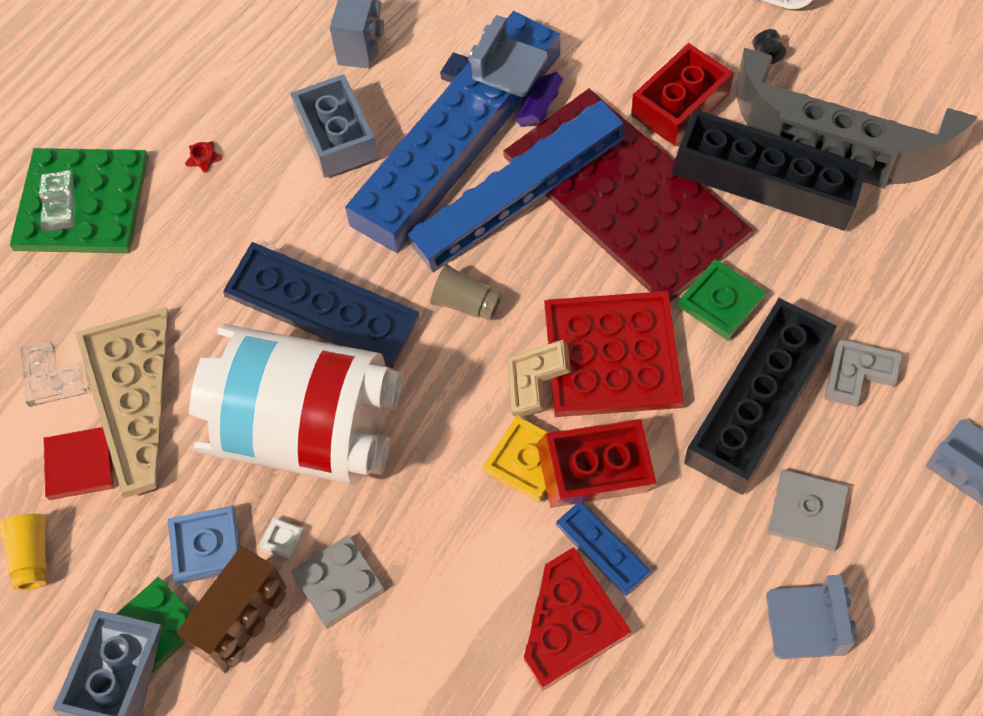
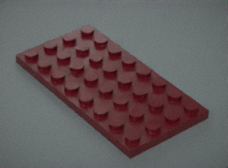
M588 88L504 149V158L510 163L515 156L524 154L537 141L547 138L556 132L563 123L570 122L579 116L586 107L594 105L602 99ZM602 100L623 122L625 139L552 189L545 196L649 292L668 291L671 302L690 287L715 259L721 262L752 237L753 229L700 183L671 174L674 161Z

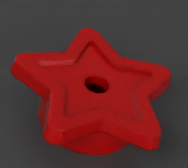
M213 141L208 143L198 142L189 146L190 157L186 160L185 165L187 167L198 166L203 173H207L210 165L221 161L222 156L214 152Z

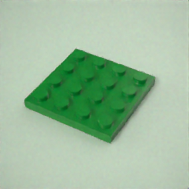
M33 148L9 244L12 250L28 252L130 253L149 158L147 151L132 149Z

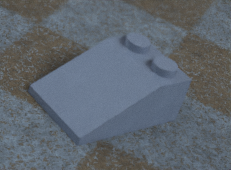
M95 610L53 707L55 713L58 716H140L147 695L162 626L152 622Z

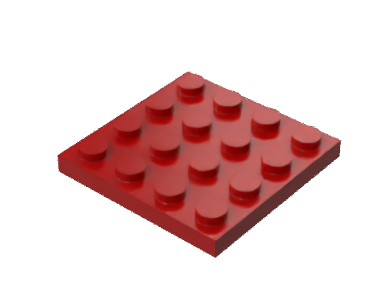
M668 291L544 300L548 344L561 340L568 344L571 373L551 378L554 417L683 408L684 399Z

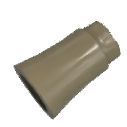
M446 264L437 278L430 303L454 309L476 318L482 317L492 320L501 301L502 294Z

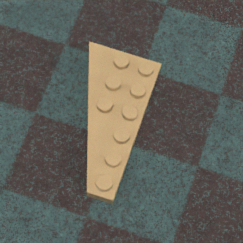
M167 306L75 332L124 499L157 488L169 314Z

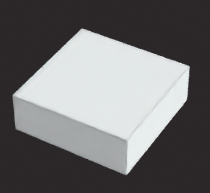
M273 517L259 548L261 551L291 562L305 531L299 526Z

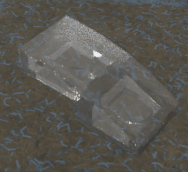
M71 171L41 175L39 196L43 203L41 225L44 232L74 227L75 200Z

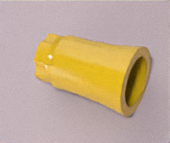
M33 513L19 514L0 521V533L6 553L8 576L11 578L13 590H34L45 586L47 583V517L44 515Z

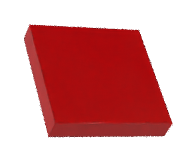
M103 427L43 437L45 497L48 500L114 489L112 458Z

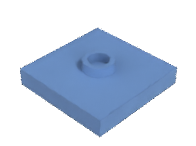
M234 505L168 518L173 580L176 585L218 577L240 547L237 515Z

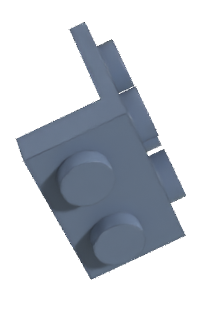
M496 15L491 24H487L484 27L481 40L477 46L474 45L472 47L468 60L471 62L473 80L524 97L528 94L545 65L548 55L544 50L508 38L507 18Z
M960 420L945 441H942L937 447L926 467L983 506V430L968 420Z
M842 574L827 575L822 586L771 589L767 592L766 603L773 650L776 658L782 660L846 656L854 642H857L856 623L854 620H850L848 607L851 606V593L849 587L843 584Z

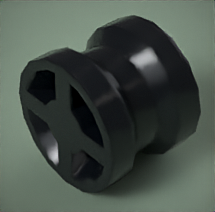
M767 29L758 33L752 41L755 51L772 56L771 65L783 59L787 52L784 43L780 42L781 38L778 31L775 29Z

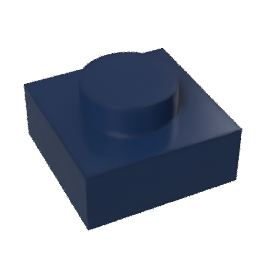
M453 52L440 71L441 79L451 83L469 63L468 57Z

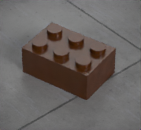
M241 545L176 633L195 654L226 673L230 666L234 667L239 663L244 655L245 650L243 648L251 637L255 638L260 634L265 625L264 619L272 608H278L283 602L287 587L274 565Z

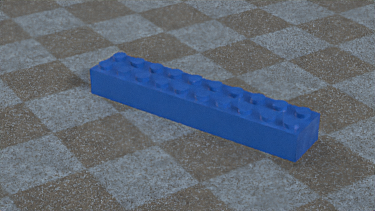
M514 10L507 17V36L510 39L547 52L548 59L537 78L542 77L560 57V33ZM469 62L347 203L345 209L349 226L393 252L398 253L409 240L408 233L417 224L425 221L528 94L520 97L473 80L471 62Z

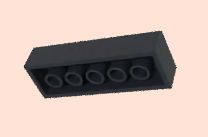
M694 109L679 146L671 174L845 231L858 202L867 164Z
M778 298L688 446L684 464L744 495L828 349L837 326Z

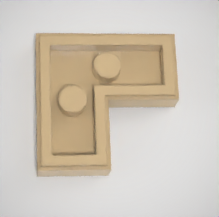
M564 340L507 358L511 414L514 417L517 415L521 418L544 411L545 403L542 381L571 373L568 344Z

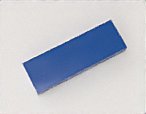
M584 503L574 505L556 521V526L625 597L651 575V570Z

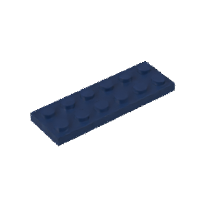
M251 242L223 290L224 297L336 345L381 353L385 365L390 368H394L419 318V312L255 242Z

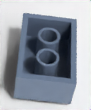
M345 74L290 93L297 118L324 178L378 159L375 137Z

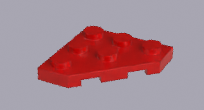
M575 547L545 564L541 587L537 597L530 635L524 654V662L542 691L625 640L632 633Z

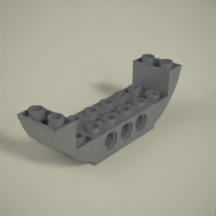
M748 48L743 49L736 92L739 109L747 125L867 164L863 182L883 189L888 184H906L926 179L950 166L960 156L977 119V116L947 108L937 133L933 134L923 129L913 128L893 120L883 119L863 111L853 110L836 103L823 101L806 94L767 84L772 56Z

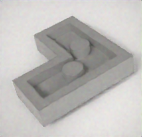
M837 339L824 400L857 407L863 380L894 387L898 378L902 353Z

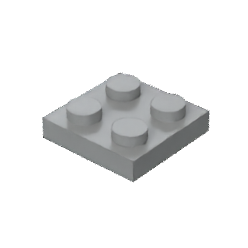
M346 535L291 570L293 577L326 629H329L385 592L384 587L349 535Z

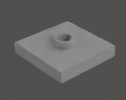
M782 469L767 534L835 551L849 486Z

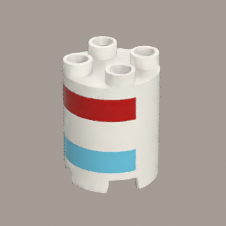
M223 324L218 327L217 334L230 337L231 339L225 348L222 358L200 357L192 385L189 414L208 421L210 442L195 441L193 448L197 453L352 485L357 484L363 475L368 476L370 473L382 475L388 460L390 437L377 434L382 408L395 410L398 405L403 374L400 371L390 370L389 367H385L384 358L381 353L229 324Z

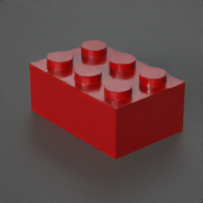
M688 43L633 93L631 116L673 146H677L682 141L694 109L710 114L730 95L734 72Z
M641 419L545 433L537 442L550 508L641 494L657 484Z

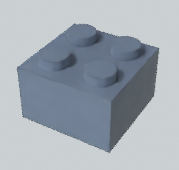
M380 0L337 1L330 25L337 65L370 69L372 58H376L378 54V36L382 37L384 32V20L380 19Z

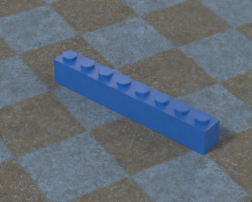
M602 100L586 107L579 116L570 122L563 123L556 132L547 138L537 141L530 150L522 155L515 156L507 166L488 175L485 181L475 188L466 190L452 204L443 206L432 218L417 224L408 233L413 249L434 273L624 140L623 122Z

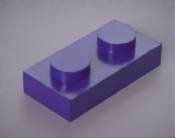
M557 72L537 78L515 121L521 127L538 124L543 121L547 115V109L557 97L558 89L564 79Z

